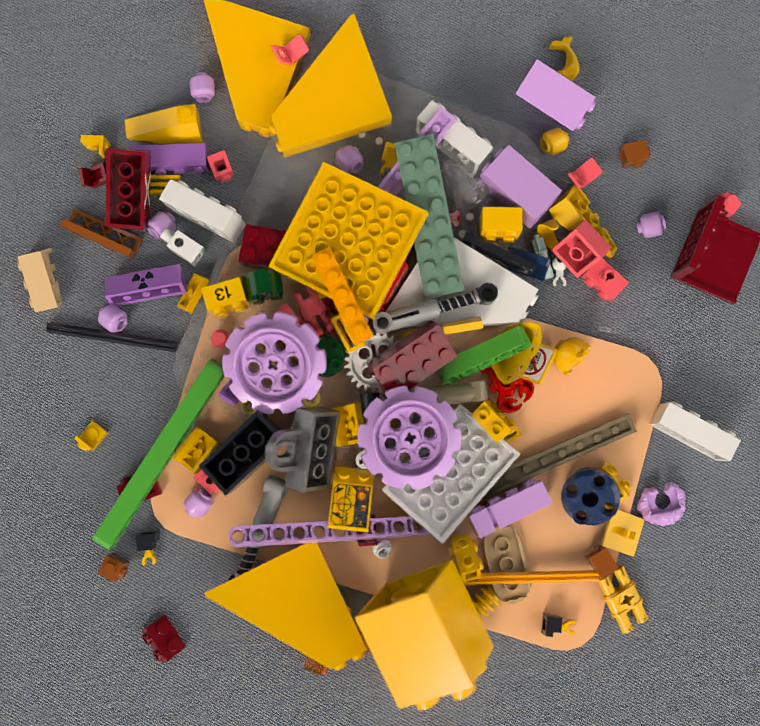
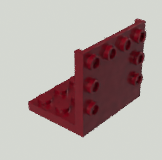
M718 194L698 210L670 278L734 305L737 303V297L760 244V233L721 217L725 209L723 203L726 197Z

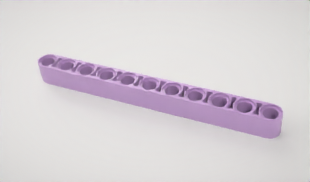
M409 516L370 519L368 532L360 535L352 530H344V534L338 536L334 533L333 528H328V521L236 526L229 531L228 536L230 543L235 547L432 535L423 527L421 531H416L413 528V523L417 521ZM380 524L383 527V533H376L373 528L374 525ZM393 524H401L403 527V531L396 532L393 528ZM320 527L324 530V535L317 537L313 530ZM295 529H302L305 535L302 538L295 537L293 534ZM282 530L284 537L282 539L274 538V531ZM236 532H241L244 535V538L239 542L232 539L233 534ZM254 532H263V539L255 540L253 538Z

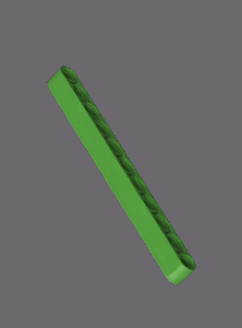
M211 358L204 366L93 536V541L109 551L117 543L225 377L221 363Z

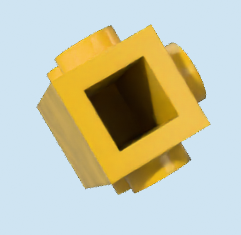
M470 533L458 534L450 538L452 545L448 547L450 556L456 560L454 565L462 581L481 578L480 570L484 569L481 557L477 558L475 552H478L476 541L471 540Z

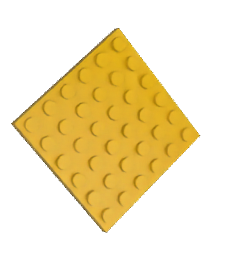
M323 162L268 267L332 299L312 258V255L330 247L363 315L374 320L429 212Z

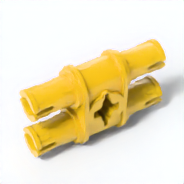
M618 565L619 569L613 572L619 583L618 587L614 589L609 575L603 579L599 577L597 582L604 593L603 600L606 601L611 611L610 615L617 620L621 632L625 634L634 629L627 616L628 611L632 610L637 623L646 622L644 618L648 620L649 616L642 605L643 598L639 595L635 582L630 580L625 566Z

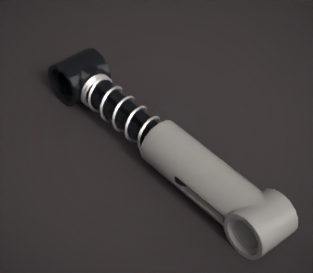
M484 283L480 287L475 288V290L468 291L467 294L463 295L460 293L457 297L453 295L450 299L445 298L439 301L435 298L392 311L379 312L373 320V327L377 333L386 334L389 331L440 318L441 313L444 312L446 314L447 311H454L457 308L462 309V307H469L472 304L490 305L496 300L498 289L492 283ZM482 291H491L492 298H485L482 295ZM411 315V316H409V317H405V318H402V319L394 320V319H397V318H401V317H404V316ZM386 319L388 325L385 328H381L377 325L378 320Z
M269 475L264 484V493L252 525L273 524L281 501L289 487L285 486V480ZM256 531L253 534L255 540H261L264 537V533L261 531ZM262 546L247 547L246 551H244V557L241 558V565L238 566L239 570L231 575L228 581L254 568L253 563L257 561L256 555L260 553L259 548Z

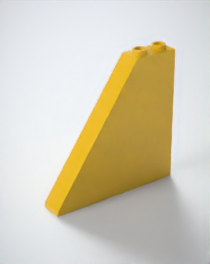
M204 0L239 125L245 131L251 132V130H254L261 136L275 137V135H272L269 124L272 123L271 115L292 90L304 55L292 65L280 63L272 46L284 47L299 34L303 36L308 46L311 37L310 28L225 0Z
M355 14L349 16L271 115L272 123L269 124L272 135L276 134L278 141H275L278 153L282 152L284 158L391 124L392 114Z
M305 543L204 593L207 598L329 669L334 668L337 671L347 666L346 661L352 658L354 661H357L364 657L363 652L367 651L317 543Z

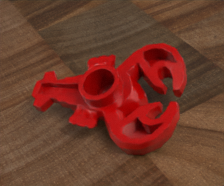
M492 366L480 371L481 374L487 373L492 383L489 384V388L494 394L498 392L496 403L498 409L503 413H515L523 405L520 403L513 406L512 404L517 403L518 400L514 398L505 399V397L514 396L516 386H518L520 398L523 397V392L526 394L523 402H527L534 393V385L531 381L518 378L511 383L503 384L498 379Z

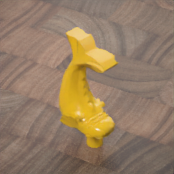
M564 37L562 41H553L549 49L561 50L566 53V65L557 72L573 81L579 73V63L570 47L573 37Z

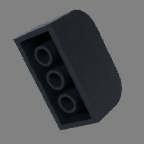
M257 410L199 465V468L226 496L240 487L266 462L265 451L267 443L272 435L281 429L266 413Z

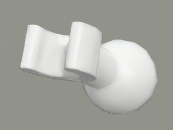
M556 257L552 262V266L556 270L553 286H556V281L559 277L563 281V286H566V280L563 277L566 265L563 262H558V257Z

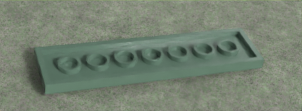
M430 134L396 142L394 144L405 199L407 202L429 212L414 242L425 299L464 291L434 135Z

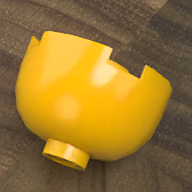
M576 337L568 338L565 341L560 340L554 347L558 350L554 358L555 366L561 373L568 376L573 372L571 367L579 365L590 352L589 349L592 346L581 338Z

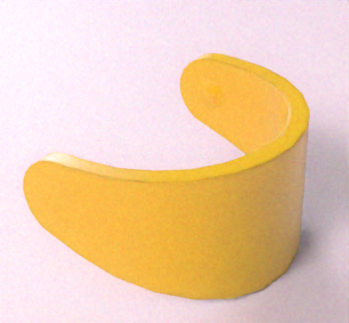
M554 219L537 226L539 237H543L546 247L550 250L559 243L554 234V230L558 229L559 225Z

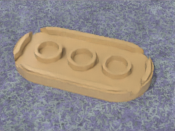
M498 525L494 526L496 531L484 536L482 540L488 573L529 572L520 535L508 525L501 529ZM531 583L491 584L496 596L508 604H516L523 601L531 589Z

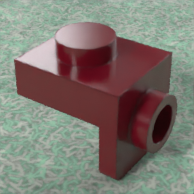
M105 162L91 168L81 167L78 169L82 186L96 189L106 184Z

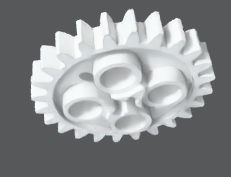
M376 332L374 337L366 340V345L348 353L350 356L345 357L344 360L349 361V364H346L344 368H350L347 376H354L351 382L357 380V388L363 384L365 392L368 387H371L372 393H374L375 388H378L379 392L382 393V388L373 374L371 377L365 378L362 375V371L368 367L366 363L373 359L371 345H375L377 357L379 355L378 348L381 345H386L390 348L399 342H393L394 335L388 339L387 333L380 336ZM362 348H367L370 352L369 357L366 359L359 357V351Z

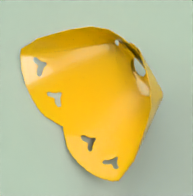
M532 322L514 324L498 334L500 335L512 328L522 326L531 342V346L526 350L492 365L498 379L503 384L517 380L528 369L530 359L537 354L541 345L542 332L539 324Z

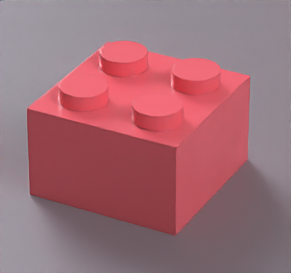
M585 219L567 234L552 251L578 278L601 260L612 247Z

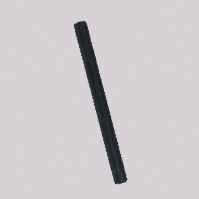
M52 322L46 325L47 333L176 352L178 348V343L175 341L117 332L113 333Z

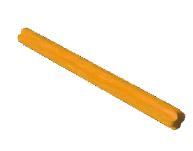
M596 570L481 573V578L463 583L464 585L597 582L599 581V573Z

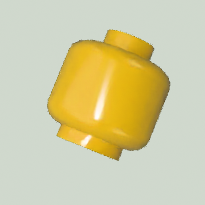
M561 128L546 131L540 139V147L548 155L563 152L568 147L569 136Z

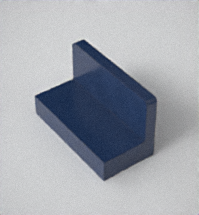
M511 248V253L537 264L534 272L531 275L527 274L525 276L541 281L545 280L551 259ZM509 265V271L519 273L516 268Z

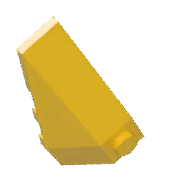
M195 104L175 106L125 120L127 139L161 145L203 143L200 114Z

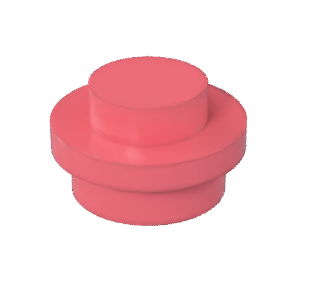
M218 329L213 332L211 342L217 348H225L230 334L224 329Z

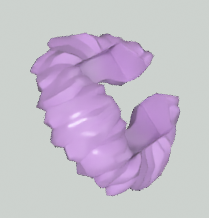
M672 482L664 484L663 491L670 499L669 506L665 509H660L655 504L656 496L659 494L657 488L654 486L644 488L638 501L637 510L641 511L645 521H649L652 525L656 524L664 527L665 525L674 524L675 521H679L683 516V512L686 510V495L683 489Z

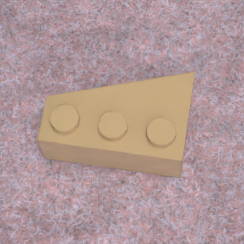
M51 247L17 256L18 268L24 276L23 284L30 295L29 304L31 308H34L35 312L57 308L63 304L58 281H55L52 272L56 270L55 265L50 264L49 254L52 253Z

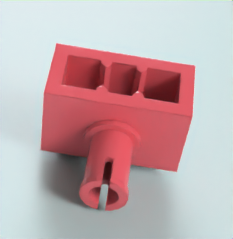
M603 258L581 276L588 287H593L598 292V296L608 302L612 301L629 283Z

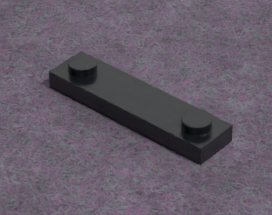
M468 232L465 233L462 243L470 248L516 268L520 274L531 275L537 264Z

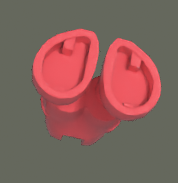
M305 286L307 293L311 297L303 300L304 298L298 290L295 291L293 295L303 322L309 323L319 337H326L325 332L316 319L319 316L327 334L334 333L336 329L327 314L329 307L324 299H320L317 292Z

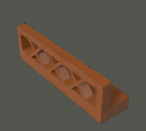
M75 208L69 220L63 219L60 224L66 230L134 260L143 242L142 238L116 227H107L109 229L105 230L104 221ZM80 215L84 217L86 224L79 226L74 222L77 216ZM98 223L101 225L102 232H92L90 226ZM116 231L120 239L112 241L108 238L107 234ZM129 239L136 240L133 250L126 247L124 241Z

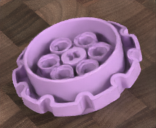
M277 311L273 318L269 317L267 312L256 314L245 320V328L241 326L235 328L226 342V347L230 349V353L223 355L222 362L224 376L230 377L233 380L229 388L241 402L251 401L252 409L256 411L259 410L262 413L273 414L275 409L279 408L283 414L293 412L304 405L303 398L311 400L323 383V379L319 377V374L326 371L327 360L325 350L317 347L320 337L308 323L302 326L297 323L298 317L280 311ZM277 340L284 341L286 343V348H279L277 346ZM258 343H262L265 345V352H261L258 350ZM290 356H296L299 359V364L291 363ZM277 360L278 364L273 366L271 364L272 361ZM251 362L258 363L259 370H254L251 367ZM283 375H290L292 382L284 381ZM264 378H270L273 384L270 386L266 385Z
M407 386L387 390L384 400L375 398L368 405L363 413L367 418V422L359 424L358 446L366 449V452L361 455L362 460L373 475L382 473L381 481L391 487L403 489L406 483H409L412 489L430 486L434 483L433 477L435 475L444 477L455 463L452 453L459 451L461 446V430L453 427L457 416L447 401L438 403L436 400L438 395L431 390L415 387V390L410 393ZM414 412L419 414L417 423H411L409 420V416ZM393 418L400 420V425L396 429L390 427V421ZM426 427L433 428V435L431 437L424 436V429ZM408 432L411 435H414V437L411 438L412 442L410 443L409 441L404 440V438L407 437ZM387 438H394L395 445L392 448L385 447L384 443ZM426 446L428 454L424 457L419 456V449ZM402 452L409 453V459L406 462H400L399 460Z

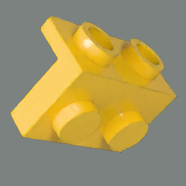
M360 403L331 408L340 411L336 438L337 447L357 444L359 424H364Z
M195 427L185 442L177 449L173 458L196 475L201 470L199 465L221 444L206 431Z

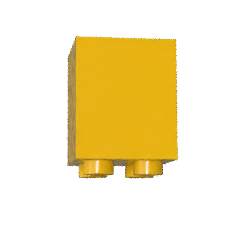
M453 560L385 583L355 617L399 709L415 704L418 710H425L435 705L441 696L451 694L454 700L468 697L476 690L474 683L478 676L487 669L486 661L494 648Z

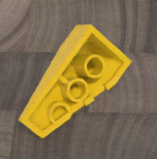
M574 184L549 208L552 218L570 232L586 219L612 247L606 253L607 257L612 258L618 249L608 231L599 225V216L597 213L593 214L588 205L591 202L588 197Z

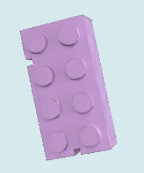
M531 478L522 482V487L518 489L512 487L504 491L505 495L501 497L496 495L487 499V504L483 506L477 504L467 515L475 534L482 538L495 532L494 526L498 525L501 529L552 504L543 482L535 479L532 480Z

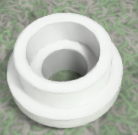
M380 540L377 546H373L372 550L374 555L383 559L391 554L392 545L387 540Z

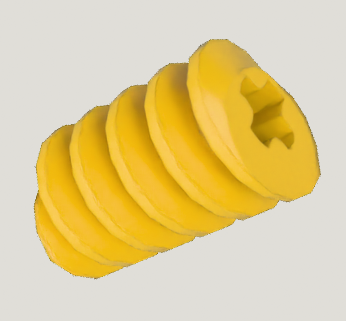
M486 584L488 591L481 588L482 596L475 593L476 600H472L480 618L481 614L485 617L488 616L487 609L492 612L495 611L493 604L498 607L501 606L499 598L488 584Z

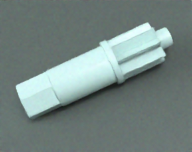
M539 234L534 235L532 245L535 254L549 258L543 237L540 238ZM551 264L549 265L545 280L554 277Z

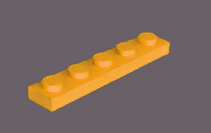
M327 247L312 255L354 344L358 345L374 337L331 248Z

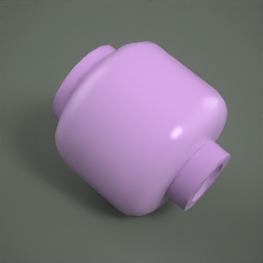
M203 72L197 73L190 79L191 96L197 102H209L215 95L213 78Z
M347 145L338 149L335 163L344 172L355 174L363 167V156L353 146Z
M159 211L148 221L149 227L147 229L158 240L166 228L172 232L176 230V219L169 212Z
M659 212L641 215L640 222H637L638 233H643L645 238L662 235L663 230H666L664 215H660Z
M110 304L100 309L98 322L109 332L122 331L127 325V314L118 306Z
M204 488L193 489L184 501L186 513L191 517L205 516L213 505L212 494H209Z

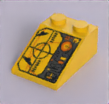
M335 466L328 528L368 532L374 475L368 469Z

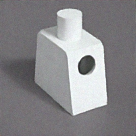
M166 228L160 236L161 239L168 243L167 247L194 267L205 253L201 245L178 230L174 234ZM179 242L184 243L181 247H178L177 244Z

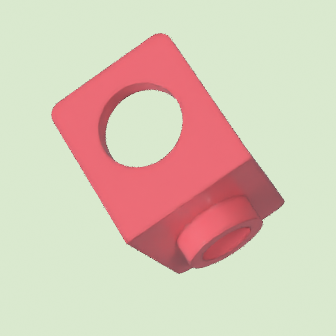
M300 34L284 47L272 46L279 62L288 65L294 64L309 51L303 36Z
M590 158L574 172L568 173L575 185L581 189L601 175L603 170L594 158Z

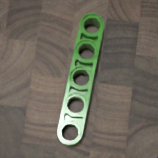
M517 326L457 354L455 359L437 371L444 385H450L526 350L531 346V342L524 328Z

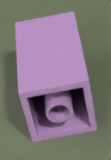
M538 59L515 93L572 131L576 128L579 130L586 121L584 118L587 111L591 113L597 104L595 101L596 96Z
M508 145L505 149L501 148L495 154V159L492 163L488 162L483 167L482 173L479 176L481 178L479 185L504 207L522 208V222L531 229L556 201L562 190Z

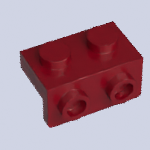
M163 615L141 631L143 633L142 639L147 645H151L154 650V657L163 664L187 647L166 615Z

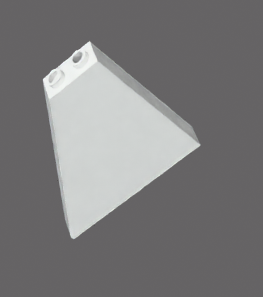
M454 238L464 291L425 299L417 262L386 311H392L435 298L439 301L445 298L450 299L453 295L457 297L460 293L463 295L467 294L468 291L471 292L484 283H492L498 289V296L492 304H472L469 307H462V309L457 308L454 311H447L446 314L444 312L441 313L440 318L432 319V321L439 324L441 328L442 323L475 317H481L483 326L514 325L519 321H524L528 315L527 307L529 305L533 306L539 297L536 295L539 289ZM482 291V295L485 298H492L491 291ZM411 315L404 316V317H401V318H397V319H394V320H398V319H402V318H405V317H409V316H411ZM381 319L378 323V326L381 328H385L388 325L386 319ZM428 321L396 330L418 329Z

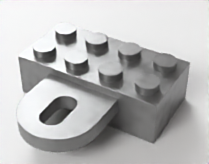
M323 406L297 408L293 429L279 430L272 435L266 446V463L271 469L280 472L287 471L286 487L300 492L329 488L340 411ZM281 446H287L285 454L277 456L278 449Z

